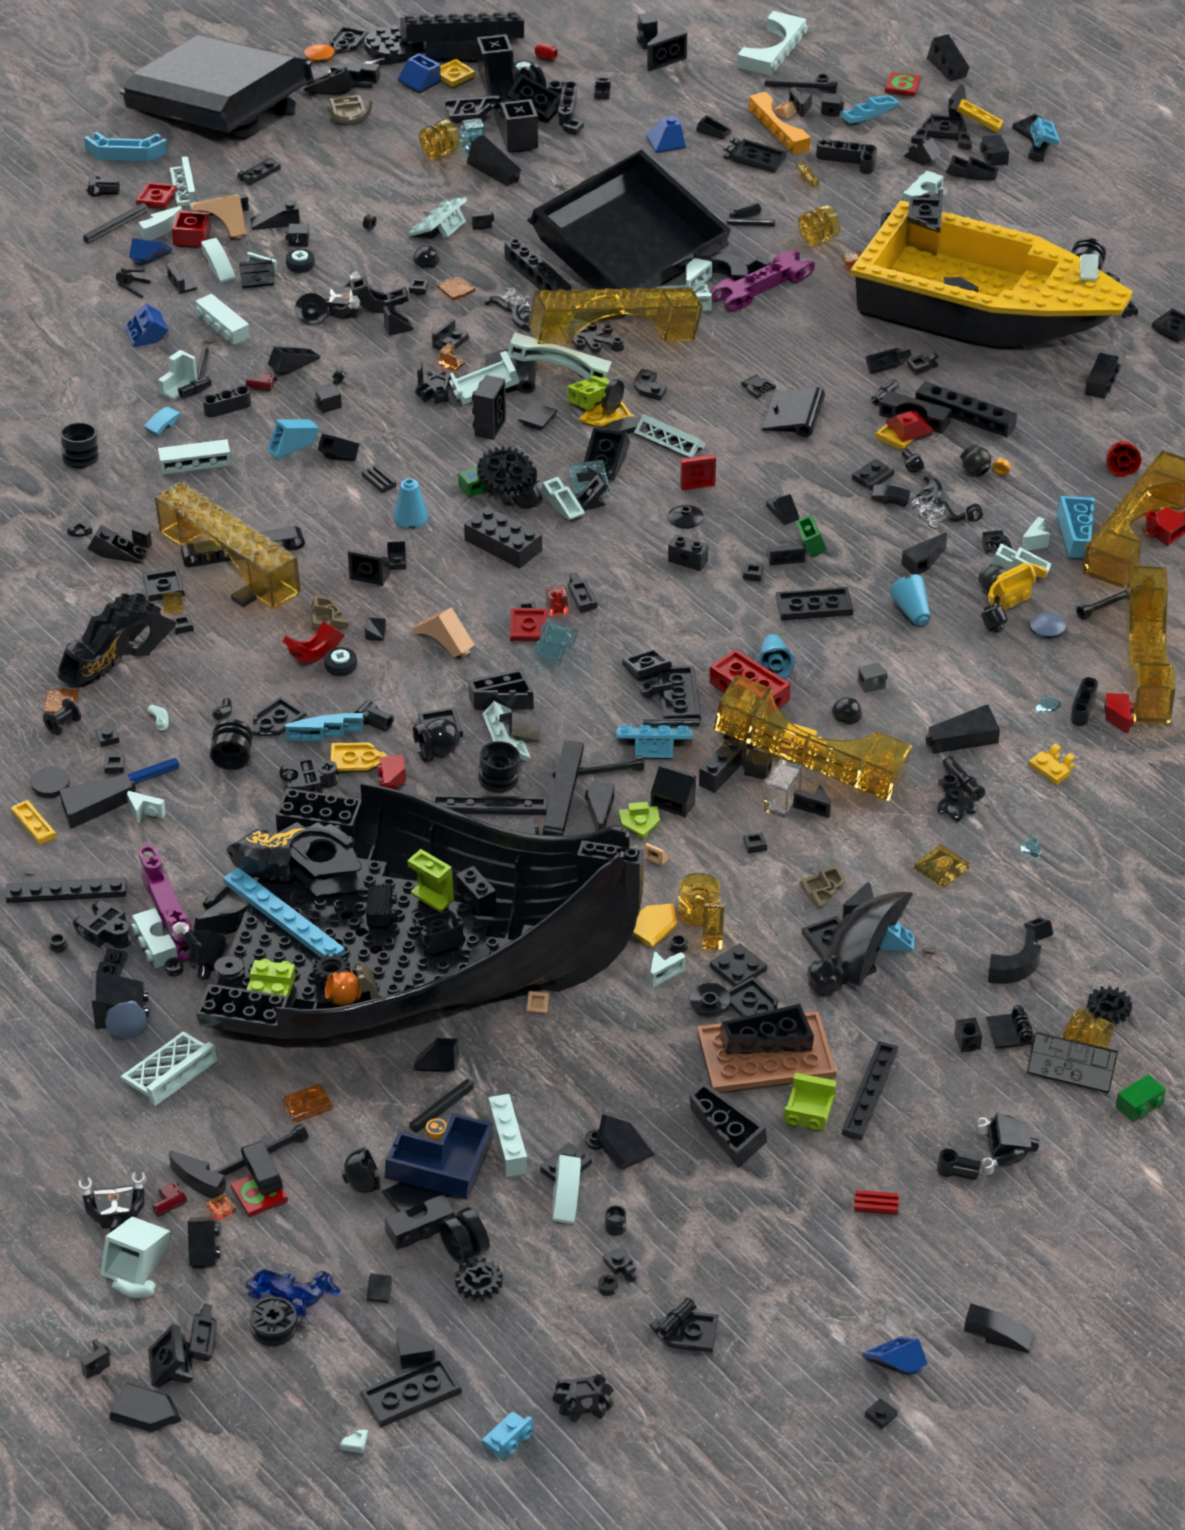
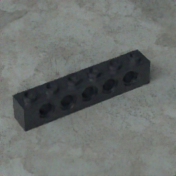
M515 238L504 243L505 260L557 307L571 302V284L523 241Z
M926 381L916 391L915 399L951 409L952 419L1006 438L1016 427V412Z

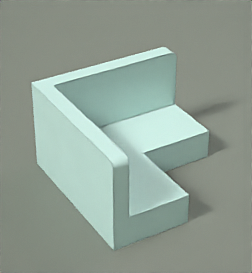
M182 350L169 357L170 372L158 379L160 394L172 400L180 397L178 394L179 387L190 384V381H197L195 357Z

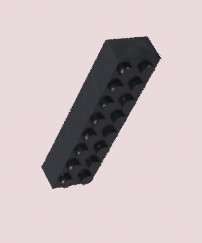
M494 12L493 15H487V13H478V15L464 13V16H458V14H449V16L435 14L434 17H428V15H419V17L405 15V17L400 18V36L405 42L477 40L479 37L507 34L508 39L524 38V20L516 12H507V14Z

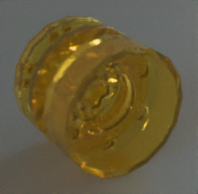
M443 119L420 130V145L424 153L431 159H438L446 153L457 150L460 146L459 133L448 119Z
M823 205L805 212L798 218L801 236L809 245L814 246L839 235V218L834 209L829 205Z
M693 873L683 877L680 881L677 914L685 923L703 926L711 924L718 918L721 885L715 877L706 873Z
M1079 1008L1070 1018L1063 1033V1038L1107 1048L1113 1034L1114 1024L1101 1017L1094 1021V1014L1087 1013L1086 1010Z

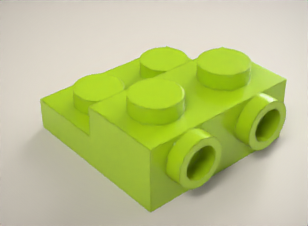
M269 959L255 960L250 971V982L247 990L289 996L296 978L295 965L288 961L275 963Z

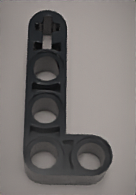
M550 81L548 88L561 95L559 125L563 127L569 118H574L577 102V84L572 81Z
M820 139L816 143V157L826 161L860 164L861 173L871 174L876 165L877 147L871 144Z

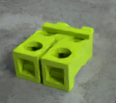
M593 375L590 376V380L585 379L567 386L568 402L587 410L594 409V404L602 401L603 397L605 398L606 393H604V390L609 383L608 379Z

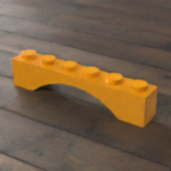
M767 92L749 96V111L769 129L793 155L810 151V136L803 129L790 126L776 117L773 113V99Z

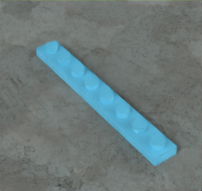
M237 868L223 877V883L318 956L325 958L326 954L332 956L333 953L336 954V957L345 955L344 947L241 869Z

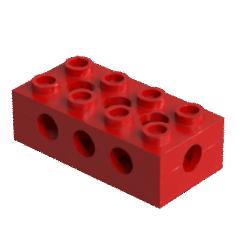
M734 649L710 666L709 683L763 718H766L790 701L791 684L737 649Z

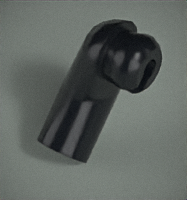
M224 698L222 706L212 711L214 719L218 720L230 716L232 712L231 699Z

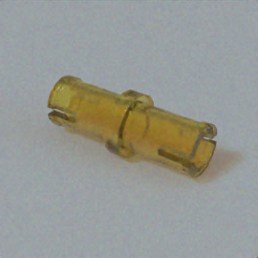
M801 161L802 165L798 162L796 168L801 173L802 178L807 180L811 187H814L813 183L817 186L819 179L816 178L813 170L808 168L804 161Z

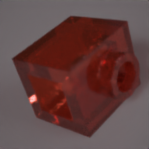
M564 585L546 588V606L550 616L568 613V596Z

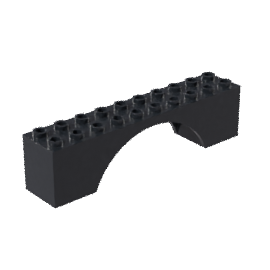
M507 34L477 38V67L487 97L500 96L501 103L492 110L507 152L538 148V115L532 100L513 101L506 97L517 80L513 50Z

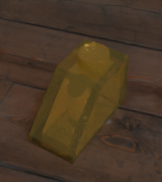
M704 903L702 948L722 949L724 904Z

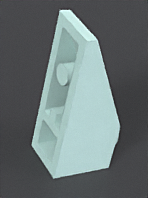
M694 258L686 265V294H692L712 277L711 261Z

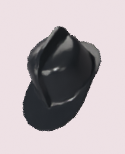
M540 480L530 485L523 492H518L516 495L513 494L502 501L513 499L522 508L535 506L543 499L537 485Z

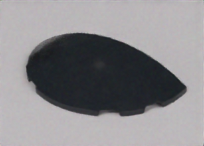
M892 892L867 900L849 912L837 925L831 936L828 950L829 958L833 955L836 956V967L843 969L844 977L842 979L844 981L861 986L878 956L876 952L878 944L889 925H896L913 895L912 892Z

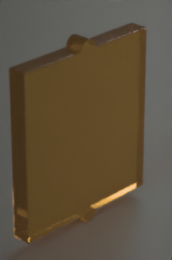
M459 275L437 284V288L453 301L475 292V288Z
M48 689L44 713L50 712L54 714L62 708V701L64 699H70L77 705L79 689Z

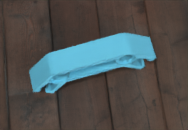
M98 132L93 133L94 141L90 136L84 137L85 150L99 160L148 162L168 153L166 139L163 138L160 141L161 136L158 134L144 140L105 138Z

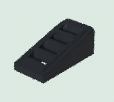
M707 115L698 122L696 128L698 132L725 139L732 132L731 129Z

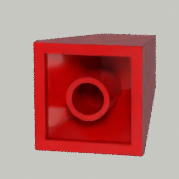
M909 411L886 420V424L903 442L933 432V429L916 411Z

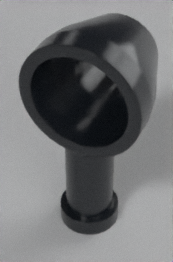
M907 448L902 450V456L908 459L905 462V466L909 472L924 469L923 461L917 453L912 454Z

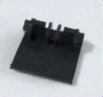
M1013 1006L1012 1014L986 1017L996 1048L1033 1044L1035 1036L1027 1013L1024 1012L1022 1006Z

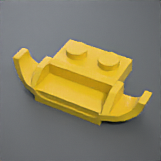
M1023 563L998 575L997 581L990 587L988 602L991 605L994 604V597L998 595L1000 597L999 605L1003 606L1004 610H1007L1023 601H1027L1031 598L1032 585L1036 582V577L1046 578L1047 570L1036 564Z

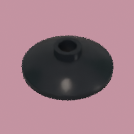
M307 293L297 300L295 313L301 322L314 325L326 318L328 305L322 296L315 293ZM313 309L314 313H309L308 311Z
M679 505L672 508L668 513L669 522L676 527L684 529L700 525L704 517L703 512L693 505Z
M704 983L691 991L689 1001L695 1011L704 1015H716L728 1008L730 1005V994L725 987L719 984Z

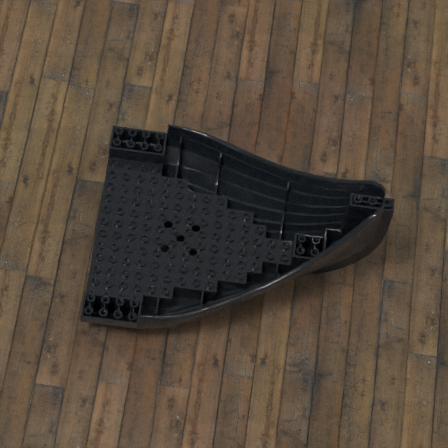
M360 784L361 799L286 788L276 812L277 833L296 822L303 827H309L316 823H320L324 827L329 824L333 826L339 825L347 836H351L356 843L354 852L361 865V869L356 873L363 889L359 892L325 895L317 898L295 876L286 882H280L279 879L271 881L269 879L260 880L259 877L257 882L333 940L341 942L343 944L341 946L345 948L343 958L346 957L350 962V973H353L358 978L356 965L361 964L368 967L374 975L379 998L371 1000L370 993H363L360 999L355 1000L353 1004L341 1007L335 1005L332 1001H328L325 998L324 986L319 988L318 984L314 983L313 963H315L316 959L319 960L320 956L249 903L228 954L243 959L245 972L237 979L224 980L219 978L216 985L208 984L196 1015L198 1023L202 1027L279 1039L327 1038L373 1028L417 1014L460 1008L526 988L560 992L591 979L606 969L625 949L636 927L637 917L640 913L644 881V850L630 848V834L628 830L617 825L579 835L549 836L528 834L477 820L413 794L371 784ZM420 849L452 867L454 901L443 911L451 910L455 913L456 920H460L462 923L463 934L466 938L462 948L460 946L438 952L435 956L427 951L414 925V920L440 913L411 895V890L418 885L417 871L408 867L407 860ZM472 866L496 890V907L481 915L457 891L456 874ZM334 874L317 876L316 878L324 880L332 877ZM369 884H391L393 892H397V904H393V907H396V919H392V926H367L366 907ZM346 913L353 915L349 919H343L341 916ZM360 930H364L368 933L365 934L363 937L356 935V933ZM477 945H487L491 954L468 965L472 948ZM381 948L382 951L374 954L371 952V949ZM269 959L275 963L288 961L295 965L296 978L289 996L247 990L250 982V971L255 960Z

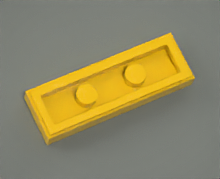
M962 99L956 110L996 133L1003 123V120Z
M28 800L11 807V813L39 845L57 838L56 832Z

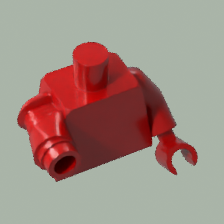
M1163 508L1157 513L1149 510L1145 515L1147 526L1145 533L1148 536H1154L1166 546H1170L1185 534V511L1178 512L1169 508Z

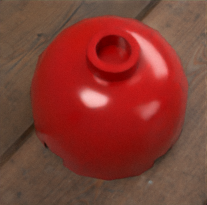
M1116 442L1107 451V466L1111 473L1116 476L1127 477L1126 475L1134 474L1141 465L1140 452L1130 442Z

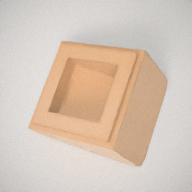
M787 102L773 109V113L789 118L796 113L793 102Z
M648 843L645 844V859L660 866L668 860L669 856L664 850Z
M529 991L526 1011L547 1014L550 994Z

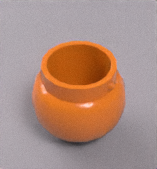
M334 972L329 975L325 986V998L328 1001H332L335 1005L341 1007L351 1005L355 1000L360 999L361 987L358 978L353 973Z

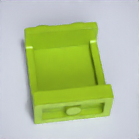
M422 849L407 860L408 867L417 871L418 885L411 890V895L439 912L443 911L454 901L452 867Z
M795 1072L793 1089L788 1105L784 1108L783 1123L825 1131L836 1095L837 1081Z

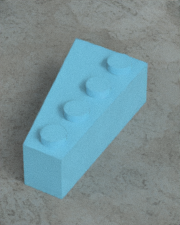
M1060 496L1056 515L1068 557H1087L1091 543L1095 498Z

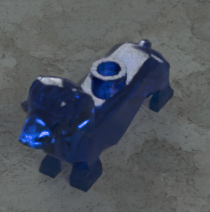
M262 1269L246 1281V1288L249 1289L247 1292L248 1296L260 1300V1292L270 1293L274 1297L286 1299L293 1306H296V1315L304 1318L307 1314L306 1308L316 1304L325 1293L338 1295L341 1291L333 1283V1277L325 1271L317 1272L310 1282L301 1283L296 1281L295 1277L290 1273L282 1275Z

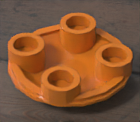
M314 44L307 47L304 54L308 57V61L312 63L322 60L329 62L334 55V49L327 44Z

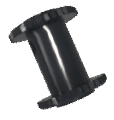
M64 699L62 701V708L54 714L50 712L43 714L45 726L55 735H60L62 733L61 726L70 720L74 722L81 720L80 709L70 699Z

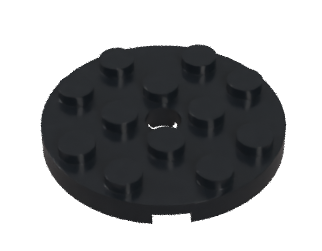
M393 25L388 28L378 27L367 34L364 39V47L373 56L382 55L385 56V59L400 60L411 58L417 55L419 51H423L425 42H405L400 36V27Z

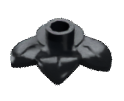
M950 788L946 791L945 797L939 800L937 810L938 813L948 812L956 822H959L965 812L975 814L976 805L971 798L964 796L960 789Z

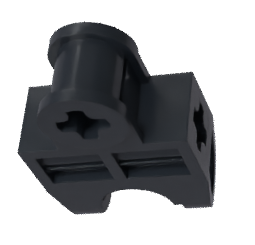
M314 757L287 763L279 770L280 778L291 782L284 787V792L286 788L312 792V787L313 792L322 793V788L334 787L339 782L336 775L337 764L333 761L315 763ZM287 770L293 771V773L283 774Z
M96 901L92 905L94 917L87 918L83 916L73 920V926L77 933L97 947H101L107 942L113 947L121 949L129 946L131 943V937L128 934L129 924L126 922L125 912L109 903Z

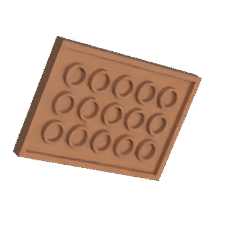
M819 1011L805 1013L814 1034L812 1051L726 1053L720 1038L721 1024L697 1026V1034L711 1087L717 1092L793 1083L795 1072L825 1079L836 1077V1068Z

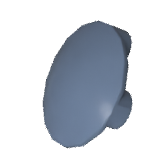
M1041 612L1032 616L1030 627L1035 632V636L1040 639L1046 636L1061 637L1064 635L1066 622L1058 614Z
M135 1001L120 1003L106 1012V1028L116 1038H134L146 1026V1013Z

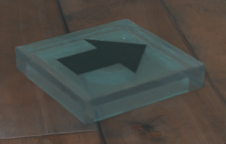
M603 460L569 464L575 496H578L597 474L602 476L608 485L604 493L609 492L610 488Z

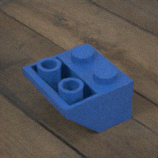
M418 53L407 60L398 77V81L418 92L423 91L441 80V66L439 63Z
M147 303L137 311L136 315L125 326L134 347L157 343L169 331L161 312Z

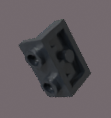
M451 319L432 334V346L434 349L449 355L469 339V333L456 328L455 320Z

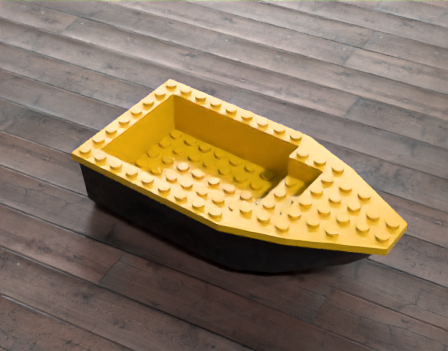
M900 201L850 271V275L855 276L857 310L861 314L981 345H1033L1086 331L1105 322L1112 315H1122L1133 295V291L1099 269L1097 281L1080 280L1079 256L1030 233H1023L1015 229H1008L942 212L940 233L908 222L909 202ZM961 277L978 286V293L944 284L943 278Z

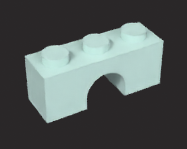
M926 171L915 183H912L910 188L904 191L902 195L903 201L909 202L910 197L928 192L930 195L937 194L938 190L943 189L944 176Z
M155 908L132 915V933L134 936H138L140 948L145 949L146 959L148 962H152L155 969L164 966L168 959L177 958L176 946L169 934H163L162 920Z

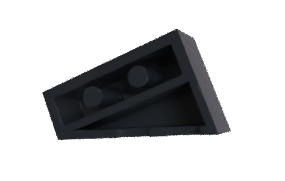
M946 34L933 38L926 59L950 82L965 78L969 65L950 35Z
M522 669L468 680L469 699L474 709H487L493 701L510 709H534L533 690Z

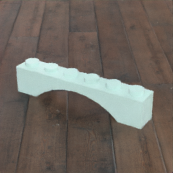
M516 332L512 337L508 350L510 358L520 361H546L559 364L589 380L590 376L593 375L599 378H607L612 363L605 359Z

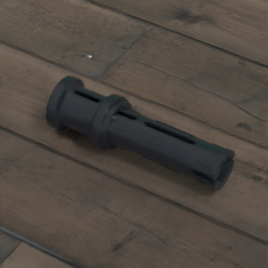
M948 756L943 760V766L957 777L961 789L969 794V798L976 802L984 797L985 789L979 786L977 780L973 776H969L952 756Z

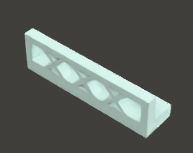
M188 156L182 157V167L170 168L172 183L177 185L178 189L175 193L177 207L189 206L190 203L196 202Z
M644 414L634 432L690 458L694 457L698 448L704 449L706 445L700 438ZM644 424L650 426L651 431L641 432ZM662 431L665 437L657 439L655 433ZM673 437L678 438L679 443L672 446L669 439ZM687 443L693 445L690 453L685 451L683 445Z
M493 701L482 714L493 742L504 741L514 745L520 752V759L528 762L531 757L523 738L509 735V724L499 722V715L511 713V709Z

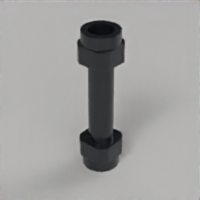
M224 885L213 896L209 895L202 903L203 907L206 910L210 909L231 889Z

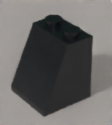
M92 971V1008L95 1029L106 1028L107 1010L120 1003L135 1001L138 1003V1006L142 1007L146 1017H149L148 1005H145V1002H149L148 990H144L142 981L100 971Z

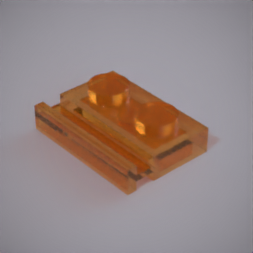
M321 1083L282 1097V1104L290 1117H292L294 1123L333 1109V1103L330 1102Z

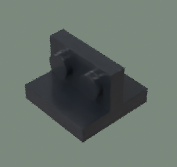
M172 1324L148 1349L152 1386L160 1388L169 1378L189 1383L193 1379L191 1357L187 1356L189 1342L182 1340L181 1328L178 1325Z

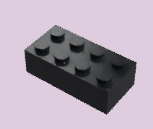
M488 506L464 523L465 541L519 569L542 551L541 533Z

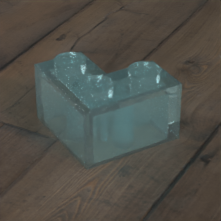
M481 118L463 120V125H460L458 139L461 141L462 150H465L466 155L469 154L471 141L481 135L485 136V126Z
M547 619L546 623L542 625L540 640L535 645V655L561 663L566 646L573 648L579 630Z

